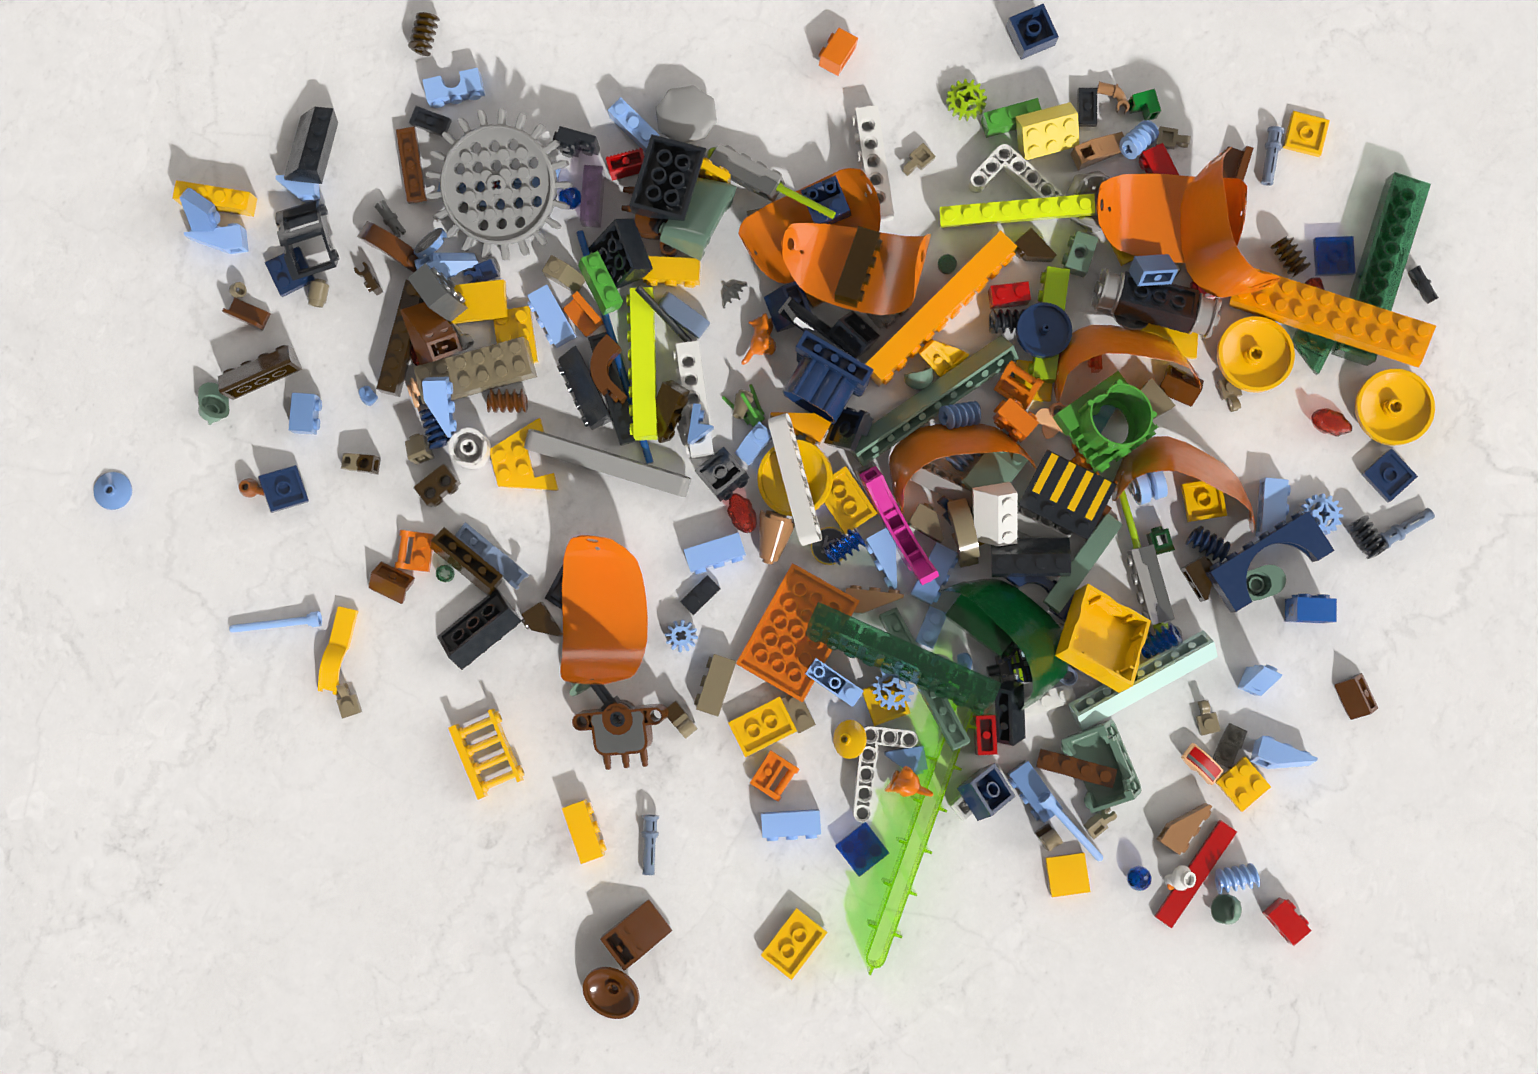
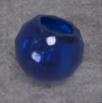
M573 186L561 190L558 200L570 205L568 210H573L581 204L582 195Z
M1135 866L1128 871L1126 880L1132 889L1143 891L1149 888L1152 876L1145 867Z

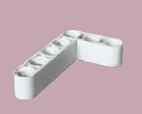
M1008 144L998 146L972 174L968 184L972 192L980 193L1003 170L1034 199L1065 196ZM999 153H1006L1008 157L1002 158L999 156ZM1013 165H1019L1022 170L1016 171ZM992 166L994 167L995 171L990 172L986 169V167ZM1032 177L1035 183H1029L1027 178ZM973 180H981L982 185H976ZM1041 190H1047L1049 196L1042 195Z
M877 726L864 727L865 732L868 729H872L875 732V737L872 740H867L865 749L872 750V758L866 760L863 758L862 753L858 756L853 815L858 822H866L871 817L878 745L912 748L918 741V737L913 731ZM888 731L894 734V739L891 742L884 740V734ZM905 734H912L913 742L911 744L904 743L903 737ZM864 768L871 771V776L868 779H863L860 775ZM867 788L869 790L867 798L859 797L860 789ZM859 808L867 809V815L864 818L857 816L856 813Z

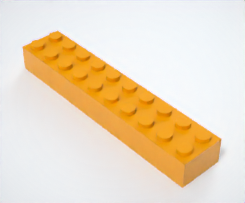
M1000 230L865 363L874 369L870 379L879 387L882 384L887 385L892 380L894 372L896 370L900 372L906 366L907 359L909 357L913 359L918 354L922 344L926 345L933 339L935 332L939 333L947 325L946 323L949 321V318L954 319L958 315L962 305L967 306L972 301L976 291L980 293L986 287L989 278L993 280L1000 273L1002 265L1006 267L1013 260V257L1016 255L1014 251L1017 245Z
M1256 269V270H1258L1259 272L1264 273V274H1270V275H1274V276H1279V275H1275V274H1272V273H1269V272H1266V271H1263V270H1260V269ZM1279 276L1281 277L1280 281L1260 291L1231 296L1230 307L1418 368L1424 359L1436 325Z

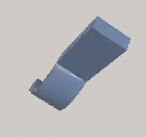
M466 522L455 534L459 540L500 572L503 578L516 590H518L520 582L529 576L517 563Z

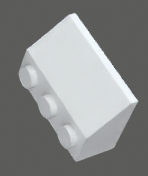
M1006 482L972 488L973 522L977 540L998 547L1017 544V491L1012 484Z

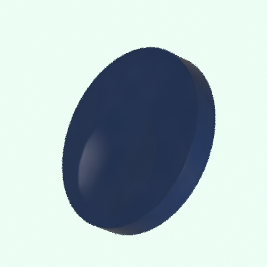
M1047 302L1036 303L1029 306L1020 315L1016 324V337L1023 350L1031 356L1044 359L1052 358L1060 354L1070 343L1072 323L1066 312L1059 306Z

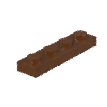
M416 128L396 129L407 202L411 204L427 201Z
M1041 748L1036 767L1109 788H1113L1118 770Z

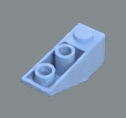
M237 223L228 224L227 227L217 226L214 231L190 230V232H184V235L190 240L228 254L249 252L247 231Z
M433 253L430 256L425 255L424 259L414 260L417 270L426 263L431 268L435 267L439 272H442L446 278L454 277L458 272L471 269L474 265L478 264L475 253Z
M426 377L422 381L424 401L447 437L450 438L457 430L456 420H453L455 403L451 401L453 383L449 381V377Z
M887 528L868 537L865 540L867 544L864 546L869 555H874L876 559L874 564L878 571H883L885 575L883 580L887 587H892L895 590L897 588L896 544Z
M815 658L805 673L852 707L863 693L862 689L817 658Z
M1267 664L1266 666L1254 665V667H1246L1238 688L1254 696H1262L1282 677V674L1277 672V668Z
M1261 736L1254 743L1250 762L1266 769L1309 766L1316 762L1318 758L1312 756L1307 751L1297 750L1290 744L1275 741L1273 737Z

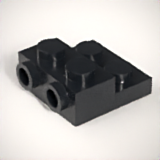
M559 126L558 132L555 131L553 141H559L560 145L556 149L560 150L563 156L568 158L573 156L579 157L580 151L588 156L593 154L599 155L600 146L596 136Z
M846 407L841 412L836 423L831 424L824 443L855 452L861 436L867 437L874 419L870 417V413L867 411L859 410L857 412L853 408Z
M722 447L694 470L720 502L723 499L725 501L729 500L733 496V491L738 487H745L750 478L725 447Z

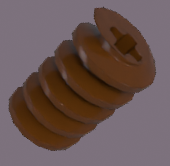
M490 389L487 395V412L489 413L492 408L493 412L497 413L500 408L502 413L506 409H508L509 413H512L515 408L516 412L520 413L523 408V411L527 413V395L523 389L520 390L519 394H517L516 389H513L512 394H509L508 389H505L504 394L501 393L500 389L497 390L496 394H494L493 389Z

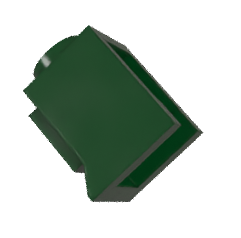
M1162 526L1151 529L1152 533L1146 534L1149 545L1154 544L1156 555L1175 550L1168 528L1163 529ZM1163 535L1165 544L1159 545L1156 536Z

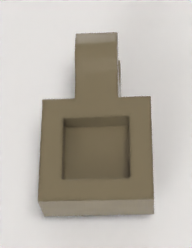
M1159 127V137L1156 140V146L1163 143L1167 149L1174 150L1176 145L1188 148L1191 136L1178 135V129Z
M922 143L909 154L911 161L903 167L902 171L908 176L916 167L923 170L936 156Z
M1227 379L1218 381L1221 399L1228 400L1230 412L1238 411L1241 408V403L1237 397L1242 396L1241 389L1232 385Z
M343 683L336 686L342 698L336 700L342 719L361 713L362 709L357 694H350L348 684Z
M1198 701L1201 715L1195 717L1199 734L1203 736L1220 732L1216 712L1210 713L1209 701Z
M1111 808L1101 810V815L1097 813L1083 825L1093 840L1109 828L1107 825L1109 822L1117 818L1115 811L1108 814Z

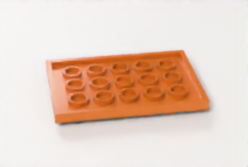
M792 563L736 664L797 700L804 702L815 682L805 674L815 658L824 664L826 663L860 601Z

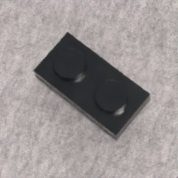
M1078 88L1077 90L1078 127L1097 126V88Z
M415 106L409 124L443 137V132H448L452 120L451 118Z
M707 575L680 602L694 616L721 588Z

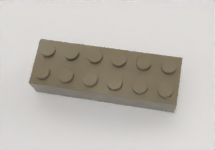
M523 336L414 367L422 404L426 406L422 381L426 377H449V381L453 383L451 401L537 377L529 341Z

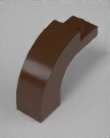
M367 221L357 235L359 239L372 248L378 249L390 256L411 272L417 271L414 260L419 258L414 254V249L410 245L372 222Z
M606 334L593 351L590 362L591 376L603 396L610 391L608 395L615 402L619 400L623 404L628 399L627 396L609 377V367L612 361L622 352V349Z

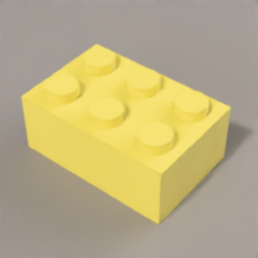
M1071 102L1016 116L1018 150L1025 160L1071 149L1079 145L1078 112Z

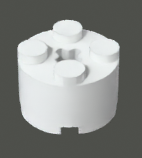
M463 428L454 434L449 441L451 457L464 468L476 469L483 467L490 457V442L476 429ZM473 446V450L467 451V447Z

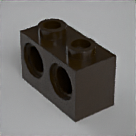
M442 464L413 488L427 506L436 507L443 502V498L447 494L452 495L455 493L461 483L448 466ZM449 476L450 483L443 486L442 479ZM434 488V496L428 498L427 491Z

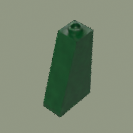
M961 594L945 614L947 619L1001 659H1004L1005 656H1010L1014 650V642L1011 637L976 603Z

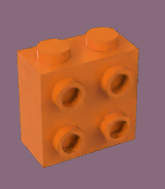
M1009 398L1007 401L1002 400L993 411L995 413L993 416L994 424L998 428H1004L1008 431V436L1015 442L1019 441L1021 443L1039 424L1037 417L1030 411L1027 413L1017 399L1012 400Z

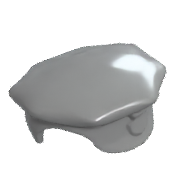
M694 85L668 90L664 98L656 106L658 131L666 135L668 139L684 143L705 139L717 122L714 98L705 94Z
M1101 171L1076 175L1065 195H1095L1094 216L1070 217L1071 221L1091 233L1102 231L1096 208L1097 197L1101 183L1110 179V177ZM1101 199V203H1100L1101 210H1102V208H1103V200H1102V199Z

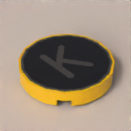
M835 527L820 529L822 540L811 543V552L814 558L824 565L839 563L848 552L849 543L846 535Z

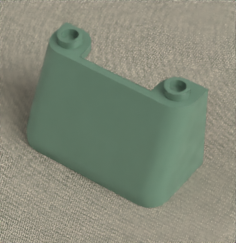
M698 177L685 221L668 220L667 223L663 222L659 233H661L660 241L701 261L705 254L704 249L710 243L711 236L723 214L733 203L737 187L730 183Z
M1112 719L1061 740V747L1065 754L1077 759L1118 769L1113 788L1083 780L1088 791L1086 797H1084V803L1091 813L1134 800L1141 793L1140 781L1117 726Z

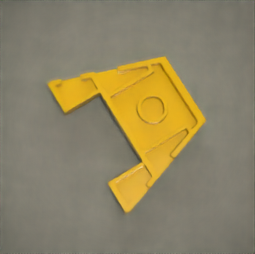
M540 418L490 448V456L498 487L559 490L554 473L535 477L529 451L524 448L529 429L544 432Z

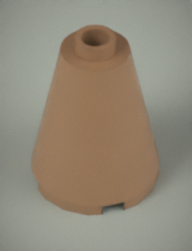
M763 510L760 511L759 557L763 559V563L773 564L778 562L795 528L793 516L792 519H789L786 515L766 510L765 513Z

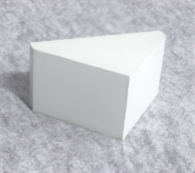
M961 794L949 803V806L963 822L972 814Z

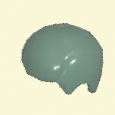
M932 367L929 369L925 368L924 371L904 374L906 385L912 389L928 387L933 381Z
M1218 894L1211 905L1213 919L1218 923L1226 925L1234 924L1239 920L1242 912L1240 901L1233 895Z

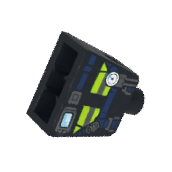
M1019 647L1015 648L1010 656H1005L1004 659L995 656L996 665L986 666L988 678L999 676L1000 683L1006 680L1019 683L1033 682L1029 664Z

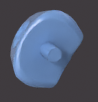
M363 386L358 390L362 402L368 406H372L378 399V396L369 386Z
M960 653L957 655L958 671L968 673L972 668V658L968 653Z

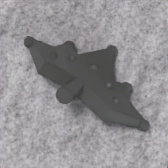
M734 283L730 288L726 284L723 285L727 290L723 294L724 309L727 302L732 303L731 298L741 300L738 292H743L741 288L747 287V284Z

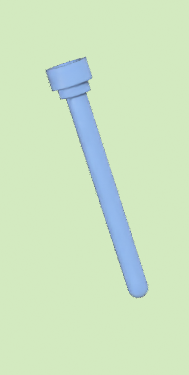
M320 611L310 612L305 617L231 625L229 631L242 632L303 624L319 627L322 625V615Z
M1044 792L1039 797L1038 803L1043 808L1051 810L1097 861H1102L1103 855L1056 805L1055 797L1051 792Z

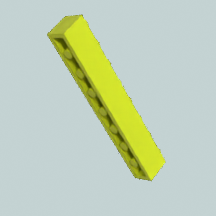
M1083 194L940 207L941 228L1094 216L1095 195Z
M643 287L654 299L653 287ZM630 288V294L626 295L627 306H630V313H627V324H631V331H627L628 342H631V349H628V361L632 362V368H628L629 379H632V386H629V398H632L633 405H629V414L633 416V423H630V435H633L635 441L658 440L655 312L635 291L636 288Z

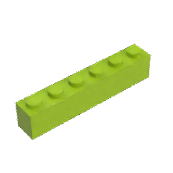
M1047 266L1046 270L1041 272L1040 283L1043 285L1042 290L1038 292L1037 301L1055 304L1065 311L1070 269ZM1059 354L1046 359L1033 356V362L1029 363L1028 373L1037 379H1042L1044 383L1053 384L1056 380Z

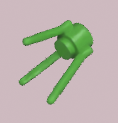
M750 384L749 387L756 407H752L743 392L740 395L750 410L746 413L747 416L744 415L743 419L747 425L751 424L754 427L758 422L761 423L765 420L763 416L765 413L760 406L753 385ZM722 396V399L734 410V404L725 396Z

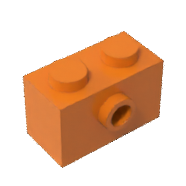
M838 28L835 34L832 32L827 41V47H822L818 55L820 58L819 66L839 76L856 49L858 37L841 28Z

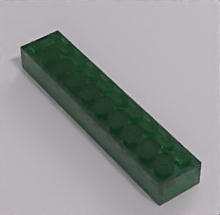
M1394 172L1386 179L1349 298L1392 311L1431 186L1430 183ZM1338 341L1334 342L1331 352L1332 355L1365 366L1376 362L1378 355Z
M820 602L817 603L808 622L806 636L814 642L820 641L832 650L838 649L850 658H858L865 665L876 666L885 674H894L903 682H912L919 689L932 691L937 697L950 699L955 705L968 707L973 713L978 715H986L1002 684Z

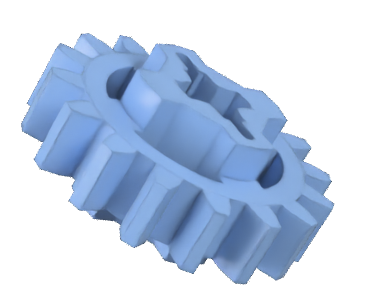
M1316 494L1312 496V499L1307 498L1305 500L1307 504H1302L1300 507L1304 509L1302 513L1310 511L1325 535H1328L1330 530H1337L1335 525L1342 524L1338 519L1344 516L1339 514V511L1343 508L1336 506L1339 502L1338 500L1332 502L1333 496L1325 498V494H1320L1319 497ZM1315 503H1317V504L1315 505V508H1314L1313 510H1310L1311 507H1312ZM1331 519V523L1325 527L1327 521Z
M888 668L887 674L881 671L882 677H875L878 683H872V686L876 687L872 694L878 695L875 701L881 700V707L887 704L888 710L892 706H894L895 710H898V705L906 707L904 702H911L908 696L914 695V692L910 691L914 684H909L912 678H905V671L899 674L898 668H896L895 672ZM892 676L890 682L887 684L882 683L885 678ZM899 678L904 681L906 688L901 687ZM894 683L895 687L902 690V692H894L892 695L891 691L884 687L892 686ZM880 690L885 691V693L887 694V700L883 698ZM898 695H904L901 700L894 702Z

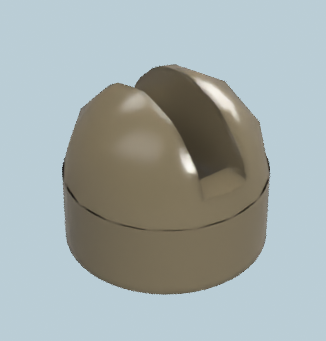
M236 282L229 287V293L235 298H240L246 295L247 289L243 283Z

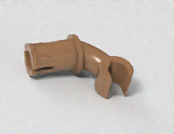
M1099 81L1097 94L1113 96V99L1116 98L1118 101L1115 109L1118 113L1119 107L1122 105L1125 107V115L1130 108V104L1122 89L1117 83L1113 85Z

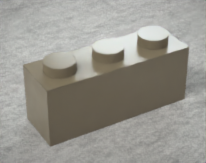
M716 654L713 657L709 656L706 665L709 671L707 676L703 675L700 686L703 689L701 694L697 693L694 705H697L696 710L719 716L737 661Z

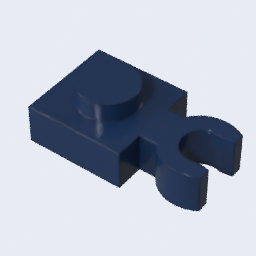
M493 258L474 265L476 271L469 270L464 272V276L469 274L473 276V280L468 283H476L478 279L481 282H485L500 276Z

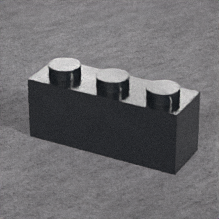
M1006 680L994 688L996 735L998 743L1014 746L1026 738L1025 709L1019 712L1024 706V683Z

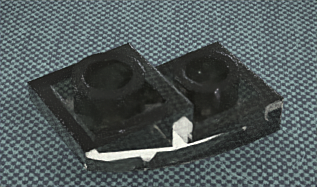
M1229 723L1212 759L1229 769L1232 768L1238 750L1242 749L1248 731Z

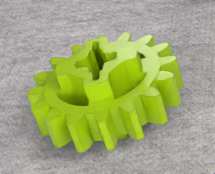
M964 79L962 84L958 80L956 86L951 85V91H948L946 95L948 97L946 104H950L947 110H953V117L959 115L958 120L965 117L966 121H968L970 116L976 119L977 114H982V109L986 107L985 101L987 96H983L985 89H979L980 83L974 85L973 79L970 83L967 82V79Z

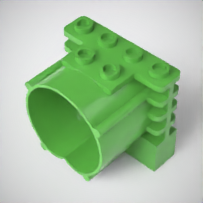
M1119 371L1052 417L1066 436L1069 435L1073 445L1077 446L1079 453L1083 454L1086 458L1085 461L1091 465L1094 473L1098 470L1101 473L1110 467L1109 462L1113 459L1116 462L1156 435L1154 430L1159 428L1157 424L1155 425L1152 422L1157 413L1152 410L1146 395L1138 388L1129 385ZM1104 405L1117 408L1124 414L1127 420L1128 434L1122 444L1106 439L1100 434L1094 424L1092 416L1097 415Z

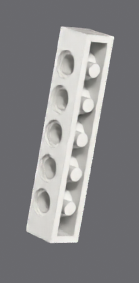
M878 105L855 108V114L852 115L853 127L856 126L857 133H854L855 144H859L860 151H857L858 163L862 162L861 170L870 181L876 179L880 182L874 188L878 198H881L883 201L880 203L881 221L893 220L894 210ZM868 125L872 129L870 131H865L862 127ZM871 143L874 145V148L867 149L865 145ZM870 161H874L877 164V166L870 167L867 163ZM867 184L869 191L872 193L870 186Z
M699 341L676 343V349L673 350L674 361H678L679 368H675L676 377L681 379V386L690 390L688 398L697 396L699 399L696 404H701L702 410H705L703 422L700 421L699 424L710 425ZM692 359L694 362L692 366L686 367L683 365L684 360ZM687 378H695V384L691 386L687 385L685 383ZM689 402L681 413L682 417H686V424H683L684 435L689 434L693 404ZM711 432L706 434L700 442H695L694 444L685 443L686 452L691 454V458L714 455Z

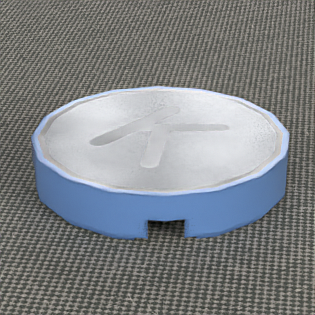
M443 228L431 231L417 244L414 254L419 259H424L423 255L425 254L430 256L443 244L444 240L442 238H447V233Z

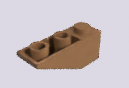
M1123 132L1091 139L1075 146L1070 155L1077 170L1079 171L1121 153L1119 143L1124 137Z
M850 585V588H846L845 593L860 601L854 613L860 614L904 598V594H900L899 590L889 589L887 593L881 592V588L869 587V590H861L862 586Z
M1204 803L1166 823L1156 840L1176 854L1185 853L1189 848L1190 843L1188 842L1192 836L1195 837L1201 829L1199 826L1202 821L1207 820L1211 815L1210 809L1212 805Z

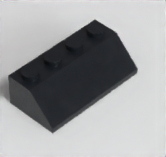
M315 106L300 117L284 180L316 184L323 183L338 126L334 108Z
M576 346L572 347L558 359L560 365L557 368L561 376L565 375L568 380L565 385L569 393L573 392L576 397L573 401L578 410L581 409L584 414L581 418L585 426H590L594 430L613 420L581 353Z
M1017 538V544L999 547L991 545V577H1067L1071 575L1069 538Z
M495 589L490 596L485 597L438 635L437 638L448 658L463 670L497 641L501 640L508 632L516 628L522 620L502 593Z

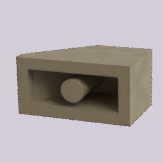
M553 255L550 256L542 269L545 277L573 293L579 292L585 283L581 273Z
M414 434L409 437L410 440L405 441L408 460L414 464L419 465L435 458L432 449L429 448L430 444L427 442V437L423 434Z
M920 503L910 518L908 526L934 541L942 543L944 538L937 513L933 511L934 507L927 503Z

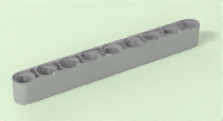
M534 429L528 430L524 448L681 497L687 496L691 478Z
M930 462L910 478L913 482L955 501L966 498L969 508L973 509L972 491L962 484L965 477ZM1017 502L1018 531L1033 538H1070L1072 535V531L1018 505L1019 502Z

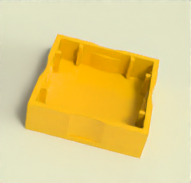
M1086 584L1074 592L1055 656L1120 693L1133 687L1139 666L1140 652L1145 644L1151 620L1129 607L1117 603L1110 596L1090 584Z

